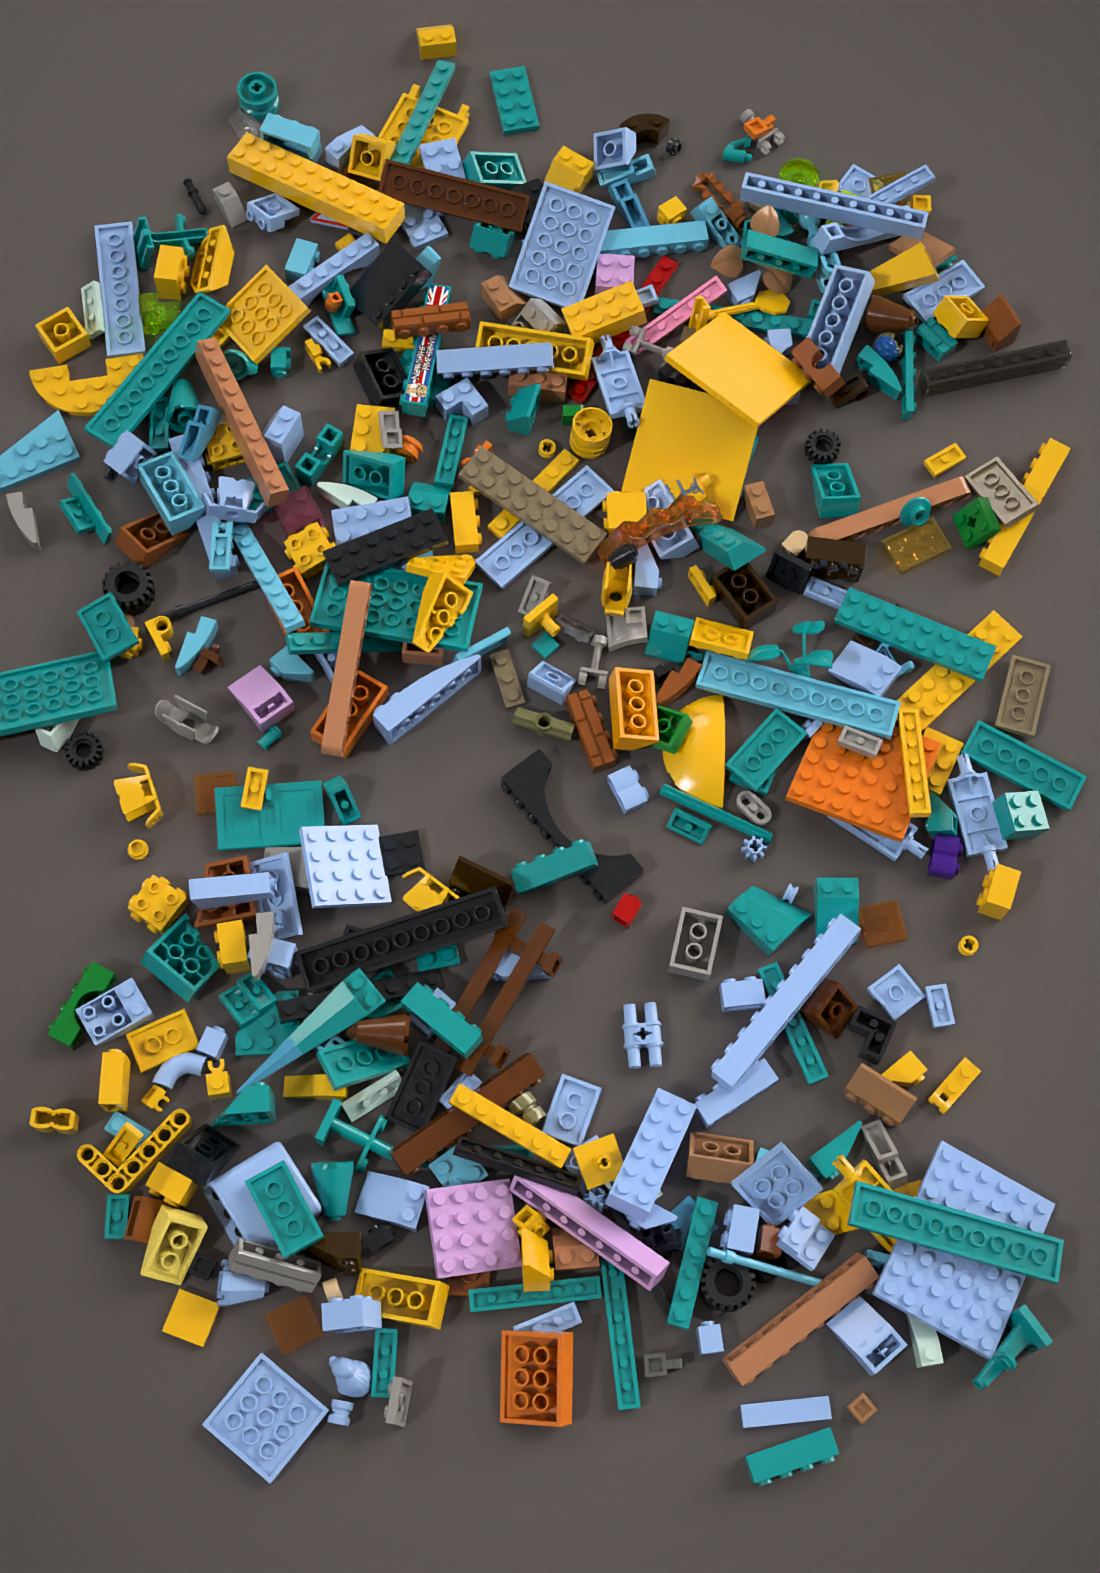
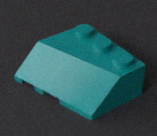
M755 886L742 893L727 908L725 913L769 957L812 916L811 913Z
M185 913L146 951L140 963L189 1003L217 972L220 964L209 947L204 945L199 937L198 930L192 927L189 922L190 918Z
M256 1082L252 1086L246 1087L212 1122V1127L276 1123L275 1096L270 1086L264 1082Z

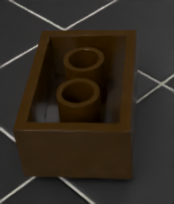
M808 536L802 554V560L813 566L808 577L820 576L828 580L841 579L849 583L858 582L865 566L867 544Z
M749 563L735 571L726 566L711 576L709 585L715 588L717 597L742 629L746 630L776 610L778 600Z

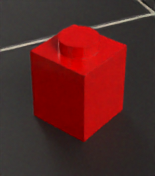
M624 893L613 910L611 919L629 929L641 910L642 903L640 899L633 894L628 895Z

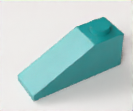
M861 1121L851 1126L807 1160L822 1182L827 1178L829 1181H832L840 1174L832 1162L834 1160L838 1161L836 1158L839 1155H843L845 1159L847 1158L863 1124Z

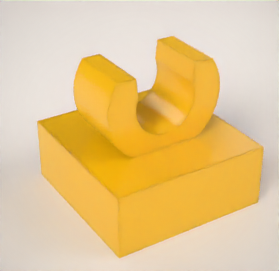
M154 1084L141 1099V1102L147 1107L161 1112L163 1109L158 1106V1102L161 1099L166 1102L170 1100L164 1095L166 1091Z

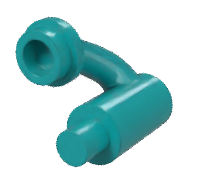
M746 134L745 138L733 141L726 148L724 147L722 161L743 164L744 161L751 162L753 154H746L745 150L735 149L744 145V149L746 147L750 148L751 137Z

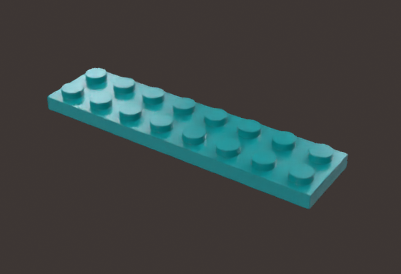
M851 587L848 588L834 620V623L980 683H982L997 647Z

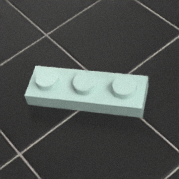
M94 280L81 288L85 330L91 340L105 332L100 283Z
M394 1070L342 1103V1107L351 1122L395 1096L402 1080L397 1070Z

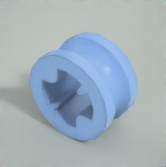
M790 883L782 900L787 899L791 904L799 887L794 888Z

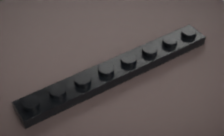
M440 968L371 982L386 1000L385 1002L404 998L417 982L422 986L424 984L427 985L433 992L437 988L440 990L445 989ZM333 990L276 1002L280 1024L306 1019Z

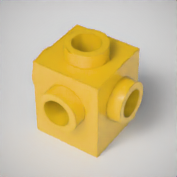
M527 1204L511 1219L518 1227L517 1233L520 1237L521 1229H527L541 1238L550 1230V1227L545 1222L547 1220L546 1216L538 1210L535 1211Z

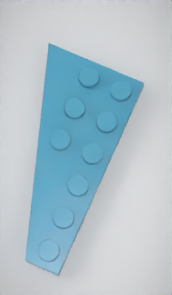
M59 410L0 455V493L81 460Z

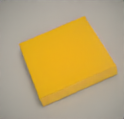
M179 1289L162 1332L204 1348L220 1306H217V1303Z

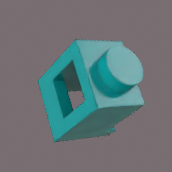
M275 347L271 350L270 368L272 377L281 379L287 377L288 370H291L292 355L290 347Z

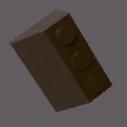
M459 856L449 880V889L459 897H462V895L467 896L496 886L506 913L515 896L516 883Z

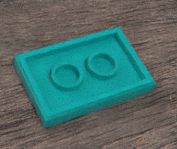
M112 592L76 611L104 663L139 644L135 633Z

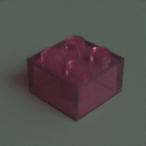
M306 485L288 493L286 503L272 506L273 513L287 538L292 534L301 532L307 525L318 522L321 528L325 526L324 516Z

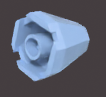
M223 1259L221 1261V1266L225 1267H223V1271H219L217 1298L221 1300L217 1301V1306L227 1307L264 1297V1293L269 1292L270 1281H259L245 1274L238 1275L234 1271L229 1270V1260Z

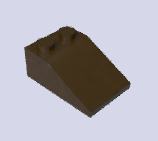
M322 1232L325 1238L300 1251L338 1272H343L345 1275H355L356 1272L362 1273L363 1244L361 1233Z

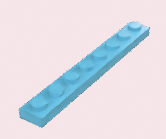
M247 522L235 526L232 539L286 633L305 626L304 619Z

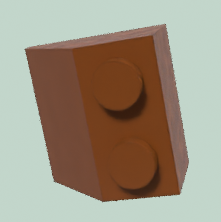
M1002 294L982 310L990 321L981 333L985 337L987 345L994 352L1013 344L1022 325V322Z

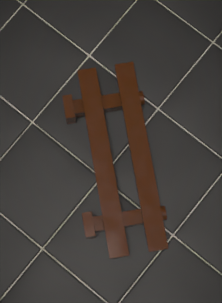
M512 908L507 916L510 927L495 932L491 946L453 1009V1012L457 1010L462 1013L466 1018L465 1021H467L506 952L510 950L521 956L480 1026L483 1037L482 1043L467 1060L462 1057L456 1067L457 1070L472 1077L483 1056L489 1059L488 1062L499 1070L504 1065L511 1051L500 1043L495 1047L491 1042L536 964L542 967L541 970L546 975L553 978L563 962L559 954L553 951L549 955L544 953L546 946L556 931L554 928L540 922L528 944L516 938L528 915L515 908ZM437 1037L433 1043L434 1046L447 1052L451 1049V1046L440 1037Z

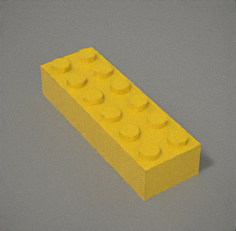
M480 321L475 347L550 342L553 345L554 369H549V372L546 373L567 375L568 378L588 381L594 342L589 337Z

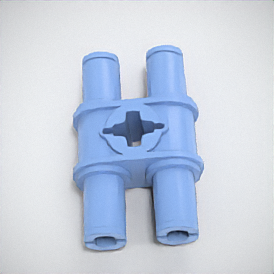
M656 1002L644 1004L646 1021L644 1023L637 1022L635 1004L623 1005L625 1022L622 1026L625 1040L623 1046L627 1050L629 1069L641 1068V1048L648 1049L650 1067L662 1066L661 1047H663L664 1043L661 1039L660 1027L662 1024L658 1021ZM641 1031L647 1035L644 1040L641 1039V1036H638Z

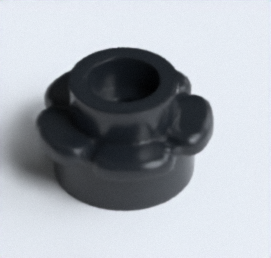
M670 138L666 145V152L670 153L671 156L680 153L682 148L680 140L678 138Z

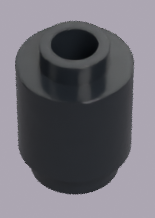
M626 543L611 552L608 559L615 570L623 569L637 561L639 553L634 545Z

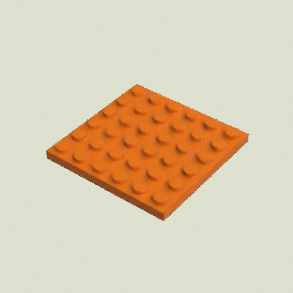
M823 722L811 738L785 800L902 843L912 817H909L899 727L894 726L890 740L878 737L883 739V743L876 758L872 759L837 745L844 727ZM922 736L928 779L941 747V742Z

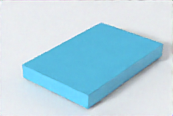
M506 627L469 647L468 652L461 651L456 654L453 662L477 654L483 656L507 643L511 631Z

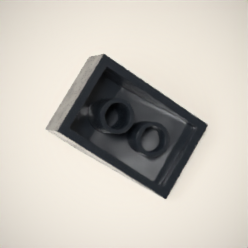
M205 1123L177 1144L168 1164L178 1173L185 1174L191 1178L195 1184L204 1187L218 1175L240 1149L241 1145Z

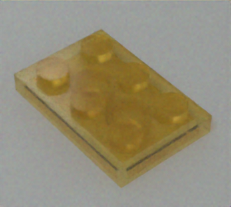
M933 516L929 517L928 521L922 526L912 525L883 539L881 542L900 574L952 549Z

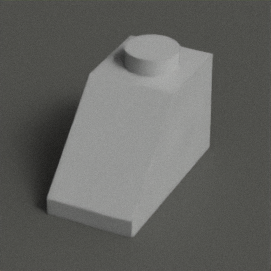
M229 181L213 189L215 203L232 229L249 222L242 203Z

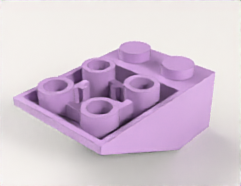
M261 665L228 686L230 692L262 733L295 711L292 699Z

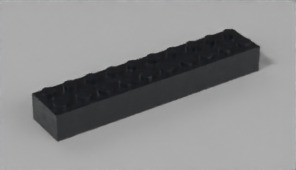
M494 886L294 953L308 993L340 983L358 968L364 974L510 926L498 889Z

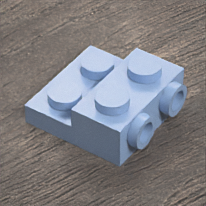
M273 193L247 202L246 216L249 221L258 223L261 230L266 229L268 232H274L284 228L285 220L299 216L300 209L281 195Z
M802 1206L799 1210L795 1208L788 1217L790 1223L787 1227L784 1225L777 1235L779 1240L776 1246L808 1270L813 1271L835 1235L819 1223L821 1219Z

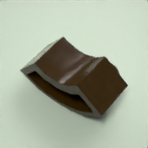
M638 114L623 121L619 128L626 127L636 132V145L644 142L659 145L669 133L670 120L659 114Z

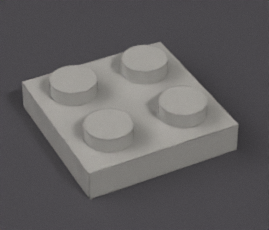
M393 1376V1381H390L388 1386V1395H390L389 1405L386 1404L384 1409L385 1423L405 1428L413 1385L412 1381Z

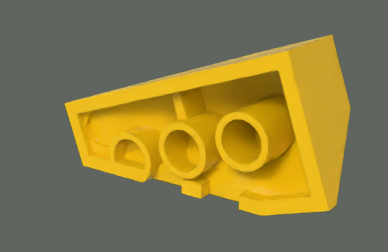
M445 572L430 573L422 593L412 643L426 653H429L443 637V633L448 627H452L455 619L467 609L473 592Z

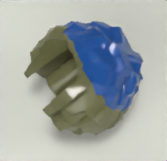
M890 331L879 335L874 342V351L888 362L896 360L904 349L903 343L899 347L897 346L898 341L894 339L897 334Z

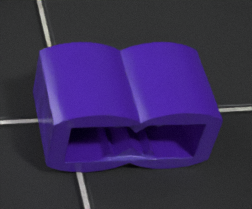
M939 833L934 835L927 875L952 880L955 875H958L960 863H957V856H961L963 844H960L959 837Z

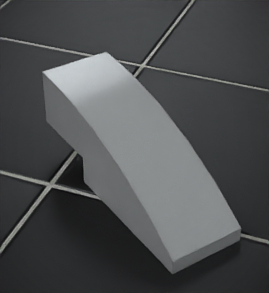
M22 491L6 494L8 506L20 532L37 552L41 551L37 520L33 508H27Z
M273 911L256 913L257 934L249 935L251 970L254 981H259L271 955L275 934V916Z
M879 1119L861 1126L862 1135L881 1178L891 1189L908 1184V1174L899 1160L898 1151L881 1120Z

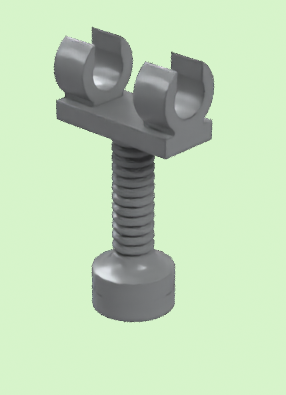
M747 109L741 114L739 119L744 124L754 119L755 114L751 109ZM777 127L758 139L756 147L760 149L762 154L766 155L771 152L769 150L772 148L769 143L770 140L773 139L778 146L784 142L785 136L782 132L778 131Z
M634 325L631 326L629 334L638 338L635 346L624 342L622 351L628 350L629 354L636 357L639 348L642 347L663 357L662 360H664L666 354L675 349L670 346L661 348L652 343L645 342L643 340L646 334L645 329Z
M603 635L592 636L591 645L594 646L591 668H580L579 685H585L587 676L599 678L597 688L605 689L608 671L598 670L602 648L607 646V637Z

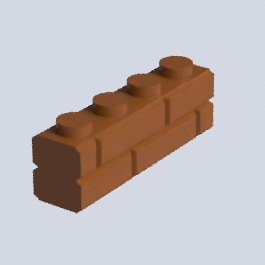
M467 302L391 311V324L395 339H408L414 336L426 337L430 334L444 335L447 332L470 330L471 318Z
M585 689L578 693L567 695L565 697V704L572 722L575 724V730L592 774L613 768L618 755L616 749L611 748L609 744L611 737L608 730L603 729L604 719L601 712L597 713L596 711L597 701L594 694L590 695L589 690Z

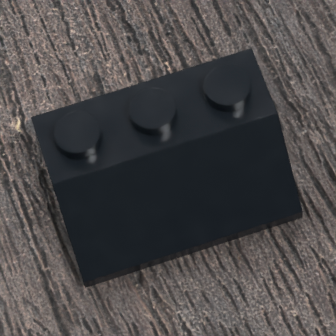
M393 347L359 352L353 368L371 406L397 407L400 395L405 392L403 390L404 379L408 378Z

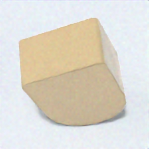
M801 530L794 531L782 543L780 549L799 558L804 551L808 535Z
M336 1277L322 1282L328 1302L330 1298H343Z

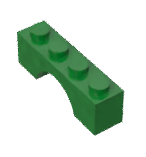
M92 962L90 966H86L80 983L74 985L71 990L70 999L68 1002L63 1003L59 1011L60 1015L57 1020L51 1022L48 1028V1036L71 1050L75 1049L84 1034L79 1025L76 1009L81 1007L89 998L100 996L111 990L118 979L114 972L95 962Z

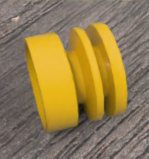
M595 407L583 408L578 411L572 422L569 439L571 449L578 456L587 459H594L603 455L608 449L613 423L611 417L605 411Z

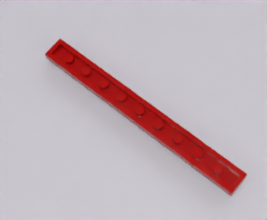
M663 255L640 289L652 284L658 297L678 269L679 263ZM651 306L644 308L645 314H647ZM629 330L611 337L613 346L619 351L622 350L625 340L631 337ZM601 345L598 347L592 358L597 357L602 353L603 349ZM592 362L588 381L576 379L566 397L580 405L586 402L598 384Z

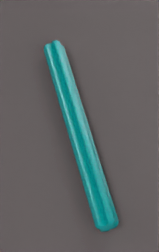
M664 784L660 790V795L751 837L754 835L755 839L760 840L763 838L762 842L769 844L773 837L771 832L667 784Z

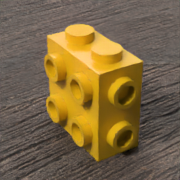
M227 422L217 425L206 447L208 452L205 454L207 465H212L213 471H218L246 463Z
M633 490L622 493L619 491L606 493V500H602V511L606 512V518H603L604 530H607L608 537L622 538L623 536H632L638 538L639 533H643L646 536L648 523L645 492Z
M318 522L307 525L304 530L290 535L284 541L286 546L284 552L289 560H294L295 565L293 567H297L300 575L302 574L306 580L324 570L326 560L322 551L336 546L334 542H329V532L325 526L321 528Z
M153 874L150 879L147 878L143 882L142 889L138 895L135 894L130 899L128 909L131 912L130 916L138 923L143 921L154 934L159 932L163 935L187 907L189 901L186 897L187 894L182 889L177 887L175 890L170 886L171 883L162 876L158 878Z

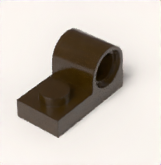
M858 371L845 379L846 384L829 398L833 406L838 408L851 399L859 401L866 398L870 394V390Z

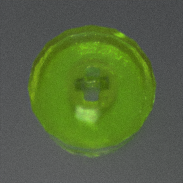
M794 158L785 162L778 176V179L812 187H817L820 179L816 165L803 158Z

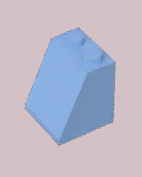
M284 405L269 419L261 432L274 460L278 463L285 461L288 463L304 437L301 413Z

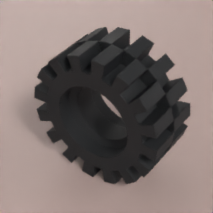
M820 428L819 432L816 429L813 431V434H809L804 451L809 461L813 459V464L817 462L819 464H829L831 462L832 464L837 459L841 448V441H838V435L834 437V431L830 434V429H826L823 432V428ZM823 442L829 445L830 450L828 452H821L816 449L815 445Z
M83 731V734L76 732V737L71 735V740L67 739L66 741L67 746H64L65 756L72 767H76L80 771L82 768L84 771H88V767L94 769L95 764H100L99 759H103L102 754H104L102 745L93 733L90 732L88 734L87 731ZM89 745L92 748L91 754L85 758L77 756L76 751L78 747Z

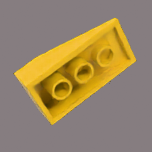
M362 1268V1273H359L355 1295L371 1296L372 1300L381 1301L382 1319L440 1330L450 1286L440 1281Z

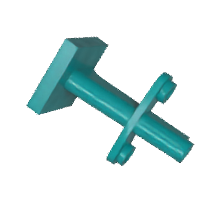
M175 214L176 231L153 233L149 229L146 216L138 217L133 237L140 271L148 270L153 251L159 250L160 245L183 247L187 260L194 258V247L189 244L202 243L208 235V230L206 228L184 230L186 225L185 216Z
M334 1098L315 1136L316 1144L324 1147L330 1134H335L363 1147L364 1150L355 1168L358 1172L360 1170L365 1171L369 1159L366 1158L369 1151L393 1162L388 1151L394 1147L375 1138L378 1131H384L388 1120L380 1115L371 1135L338 1119L343 1109L342 1101Z
M1025 1304L1011 1311L1007 1321L1008 1326L1011 1328L1010 1333L979 1374L972 1380L978 1390L982 1391L995 1378L999 1377L1004 1369L1006 1371L1014 1370L1017 1367V1362L1014 1358L1024 1348L1032 1354L1053 1342Z

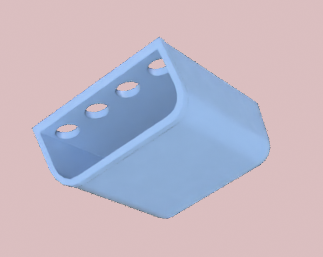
M281 1142L271 1144L204 1186L201 1191L234 1245L239 1238L270 1248L278 1246L245 1181L282 1160L285 1161L314 1218H318L323 1213L320 1203ZM214 1191L220 1200H215L213 1198ZM225 1209L230 1215L231 1219H228L224 1216ZM236 1227L238 1228L239 1232L243 1237H239L236 1235Z

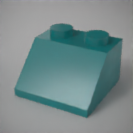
M478 222L473 227L469 247L474 248V251L484 254L487 252L494 258L502 259V257L505 258L509 254L517 232Z
M540 384L518 388L517 394L512 396L510 406H512L511 411H507L505 416L507 430L527 436L530 435L540 405Z
M414 481L408 495L411 515L413 516L432 508L439 523L445 524L452 488Z
M655 611L645 655L683 665L694 620Z

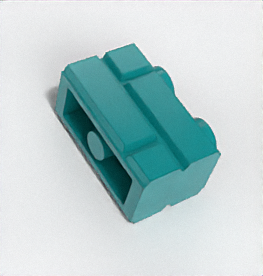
M930 317L925 323L921 324L914 333L916 341L939 363L953 353L958 344L957 339L951 337L944 329V326L939 324L933 317Z

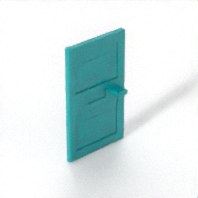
M321 780L266 784L262 811L241 808L244 786L214 788L218 851L301 845L299 834L301 827L325 826Z

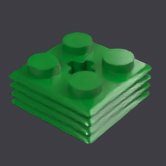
M979 496L952 516L966 549H975L1001 531L987 497Z
M656 705L659 742L649 746L676 754L693 720L686 713Z

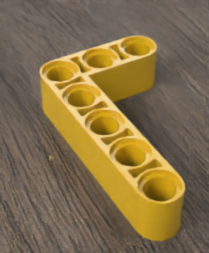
M183 1109L173 1111L118 1169L90 1144L82 1145L78 1149L77 1158L114 1194H127L190 1129L192 1119L187 1111ZM179 1116H186V1122L183 1125L176 1124V1119ZM171 1132L169 1140L161 1141L162 1133ZM148 1148H155L156 1151L152 1157L145 1156ZM87 1151H93L92 1159L85 1161L84 1154ZM133 1164H140V1169L137 1173H130V1167ZM104 1165H108L109 1171L107 1174L99 1175V1169ZM124 1180L123 1188L115 1190L114 1184L116 1181Z

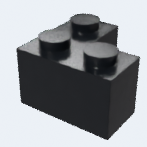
M858 1005L846 1028L865 1038L857 1057L877 1066L882 1060L897 1023Z

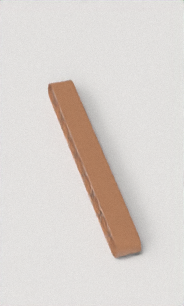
M957 477L817 527L810 531L808 536L851 542L901 524V509L913 498H927L931 503V512L962 502L968 499L972 493L964 477Z
M350 581L322 739L321 754L342 757L344 753L371 597L372 583Z

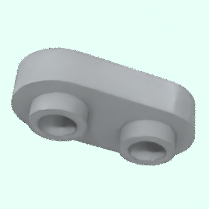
M742 791L738 794L736 799L737 808L755 825H767L772 816L769 807L751 791ZM747 800L749 805H744L742 801ZM762 814L764 818L759 819L757 815Z

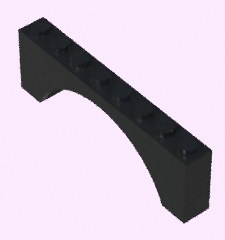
M537 749L501 777V788L506 795L510 794L515 799L513 802L519 810L523 809L527 813L526 817L529 822L539 827L542 837L552 842L553 849L559 847L566 849L572 846V841L560 831L553 821L545 796L546 782L551 772L552 763L540 749ZM594 853L599 866L578 873L580 881L593 890L592 894L596 900L606 904L642 876L644 868L631 854L610 856Z

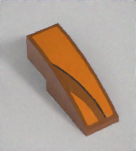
M687 658L679 673L671 670L656 696V705L665 707L682 695L699 675L702 664Z

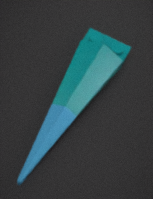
M358 968L326 997L237 1090L236 1094L241 1093L246 1087L259 1082L366 1017L386 1000L363 971Z

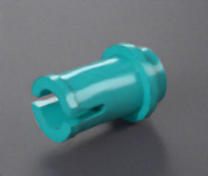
M274 725L269 727V731L257 743L266 751L277 739H281L280 736L283 733Z

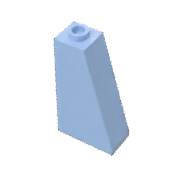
M268 872L188 880L190 900L201 910L275 898L274 891H277L276 879Z

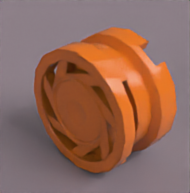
M402 435L403 448L393 449V453L405 457V462L416 463L418 455L423 451V446L415 438Z

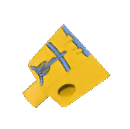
M694 473L670 481L664 484L680 514L684 517L707 498L704 489L713 485V482L708 474L697 480Z

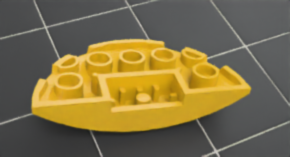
M712 695L700 698L680 710V712L688 714L693 723L676 754L663 751V761L667 773L671 775L678 790L719 809H723L725 774L723 695Z

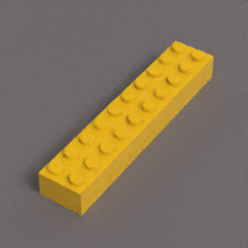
M246 132L227 156L230 173L315 212H319L363 234L368 232L374 239L387 244L405 220L404 203Z

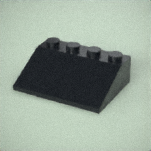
M393 238L349 291L355 300V307L377 328L384 332V329L391 325V311L404 309L433 274Z

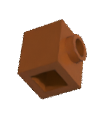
M764 1224L757 1229L753 1256L773 1261L781 1255L782 1249L776 1246V1243L779 1240L777 1235L781 1229L777 1228L774 1224Z

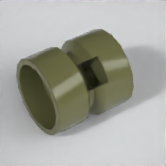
M530 1091L522 1094L507 1106L513 1115L533 1127L547 1117L541 1106L535 1105L537 1100Z

